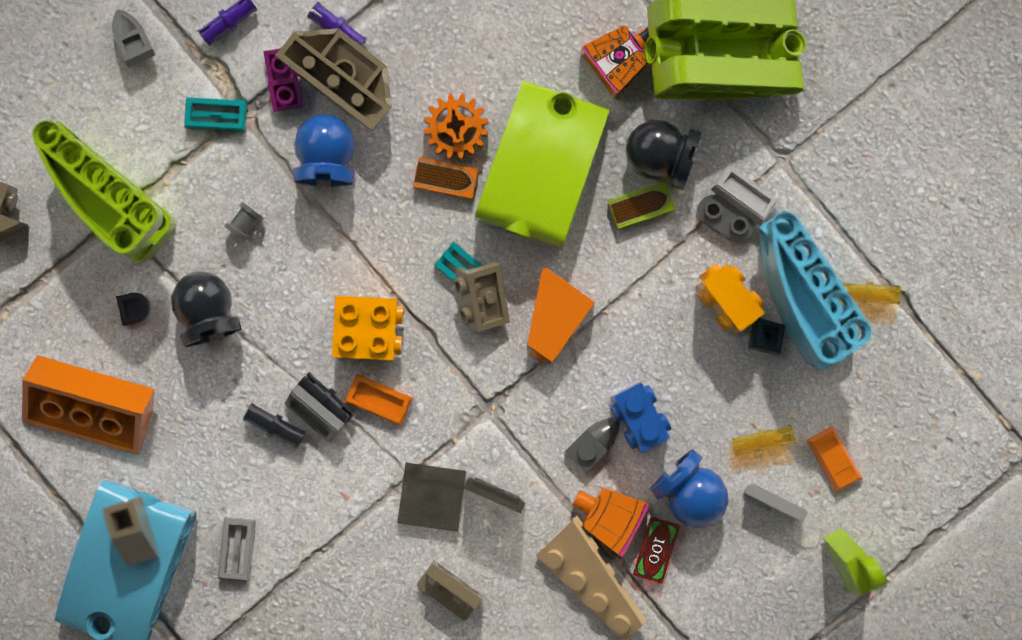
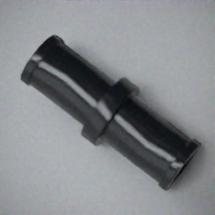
M308 372L297 384L341 420L344 426L354 416L355 411L351 410L336 396L337 392L332 388L328 389L311 372Z
M254 403L250 404L243 417V421H247L266 431L267 436L271 438L275 436L296 449L306 433L305 430H301L282 420L283 416L279 414L275 416L259 408Z

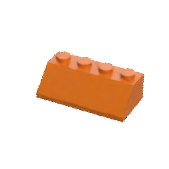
M37 355L22 380V422L139 456L153 412L155 389Z

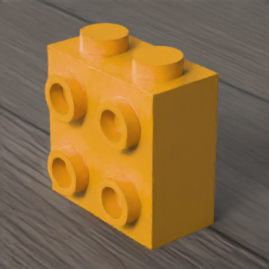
M716 263L699 276L702 282L696 285L699 289L696 295L706 308L711 306L718 315L715 317V320L725 333L727 331H730L732 334L741 332L765 314L761 308L764 306L763 301L754 290L751 292L747 290L743 284L745 278L735 265L730 267L726 263L720 268Z
M335 295L332 357L396 361V355H401L402 336H397L398 324H403L404 306H399L397 298Z

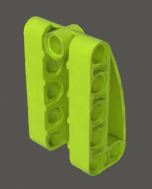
M655 0L647 6L649 38L645 43L644 55L647 63L652 64L655 98L672 100L748 99L794 95L804 91L802 62L799 61V56L806 49V40L802 33L797 31L798 20L795 0Z
M523 80L475 213V221L498 229L503 228L512 234L528 239L532 238L536 242L562 250L610 109L574 98L567 92H557ZM559 101H566L571 106V111L568 114L560 115L554 110V105Z
M43 120L34 126L32 137L40 158L51 179L77 215L110 248L127 256L135 264L152 258L175 230L176 222L174 217L58 120L56 122ZM163 216H164V217H165V220H166V224H165L164 228H162L161 230H158V228L161 226V224H162V222H163Z

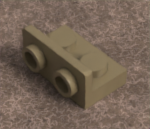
M494 262L470 270L462 267L456 268L454 287L460 297L461 307L459 308V316L462 323L476 332L510 323L501 265Z
M433 560L417 583L418 588L463 620H467L473 610H476L483 600L482 594L435 560Z

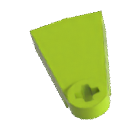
M842 528L823 537L848 592L863 595L869 591H877L888 586L884 572L875 557H869Z

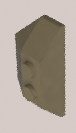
M340 29L294 31L275 55L304 82L371 131H374L392 108L387 65Z

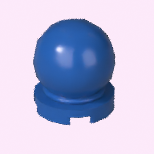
M321 114L307 119L298 128L294 141L295 155L302 164L300 167L293 169L294 183L316 186L317 180L331 181V187L353 185L354 171L346 167L353 158L355 149L350 128L343 120L334 115Z
M691 449L676 461L679 467L670 476L664 472L650 487V491L657 500L662 497H668V506L675 519L688 527L705 528L714 525L725 514L729 504L728 490L721 476L711 469L699 467L703 457L696 453L694 449Z

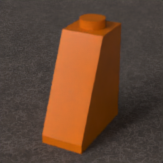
M546 267L541 272L527 346L532 349L529 354L542 364L546 360L551 363L555 360L595 304L593 300Z

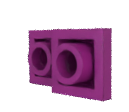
M281 48L263 51L273 112L304 107L299 76L275 56Z

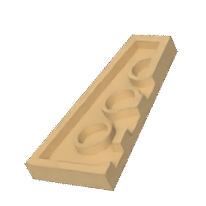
M576 516L536 554V557L621 640H627L643 626L647 619L627 589L619 585L614 577L615 571L609 563L605 564L597 552L599 547L592 537H587L581 528L583 523Z

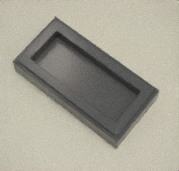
M299 385L290 392L284 403L287 408L330 443L344 426L341 420Z

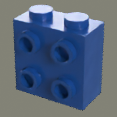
M639 382L611 396L613 403L609 404L610 410L616 421L623 420L627 428L623 434L630 448H637L638 451L645 452L670 439L668 431L672 427L664 413H657L653 405L657 402V398L650 385L643 386L642 382Z

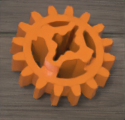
M450 93L447 102H444L439 97L437 99L439 105L437 109L432 106L428 107L432 117H424L423 119L424 123L430 125L429 128L423 130L424 135H432V138L427 142L429 147L437 145V155L446 151L448 160L452 159L453 154H458L459 159L463 160L464 152L467 151L470 155L474 156L475 151L473 147L476 145L483 148L484 143L480 137H488L489 134L487 130L482 129L483 126L489 124L488 119L480 118L485 109L483 107L475 109L476 99L474 98L469 103L465 102V94H461L459 100H454L452 93ZM458 108L467 110L473 115V118L472 116L465 117L459 112ZM448 110L446 118L436 124L439 116ZM453 115H456L459 125H465L460 127L459 139L456 138L453 129H448L452 127ZM476 130L474 137L467 144H464V139L468 133ZM439 136L449 138L453 141L454 146L445 144L439 139Z

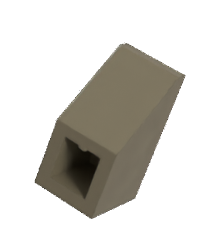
M142 496L102 508L111 541L127 566L159 557Z

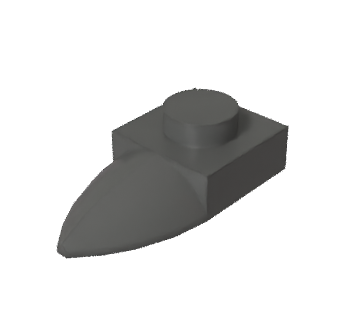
M116 10L112 21V32L127 67L129 68L155 56L156 54L139 21L125 11Z
M607 418L594 423L565 452L587 473L608 452L614 443L619 429V421H616L615 418Z

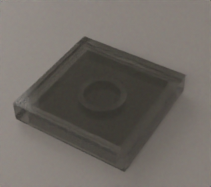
M406 462L397 523L458 532L467 470Z
M473 475L469 476L465 483L464 489L520 514L522 513L525 506L524 498Z

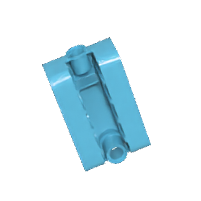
M784 210L758 227L761 259L771 297L790 339L803 360L811 366H816L819 371H823L865 345L872 335L870 324L795 214ZM794 252L798 255L799 260L795 258ZM821 273H823V274L825 275L826 281H825V279L823 278V276L821 275ZM856 325H858L861 329V337L859 340V332Z
M103 480L97 488L79 536L58 603L55 621L85 632L95 640H150L195 522L197 512L172 502H163L155 496L137 491L116 481ZM142 496L159 557L127 566L111 541L102 508ZM100 617H105L110 622V630L107 633L102 632L98 628L97 623Z

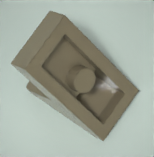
M0 182V239L29 226L7 217L9 211L12 212L14 210L18 195L16 194L17 188Z

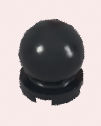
M651 119L639 124L626 140L625 151L627 161L638 175L652 180H661L669 177L673 179L671 187L683 190L693 165L691 160L696 147L698 148L702 132L689 129L688 134L682 136L677 127L669 122Z
M192 272L183 276L175 285L171 294V306L177 321L186 327V331L180 334L183 346L188 348L210 342L209 336L223 333L225 338L242 330L239 317H231L229 315L232 307L231 291L218 276L210 272Z

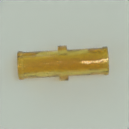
M866 281L865 284L842 283L854 302H864L866 306H871L872 303L900 304L901 286L873 285V282Z
M792 425L765 431L764 428L758 429V433L731 438L735 457L757 451L767 453L771 448L796 444Z

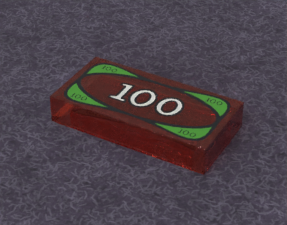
M650 515L632 573L633 575L660 584L663 583L680 528L679 524Z

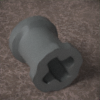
M241 202L239 212L231 223H226L224 227L247 242L251 230L258 221L262 222L264 217Z

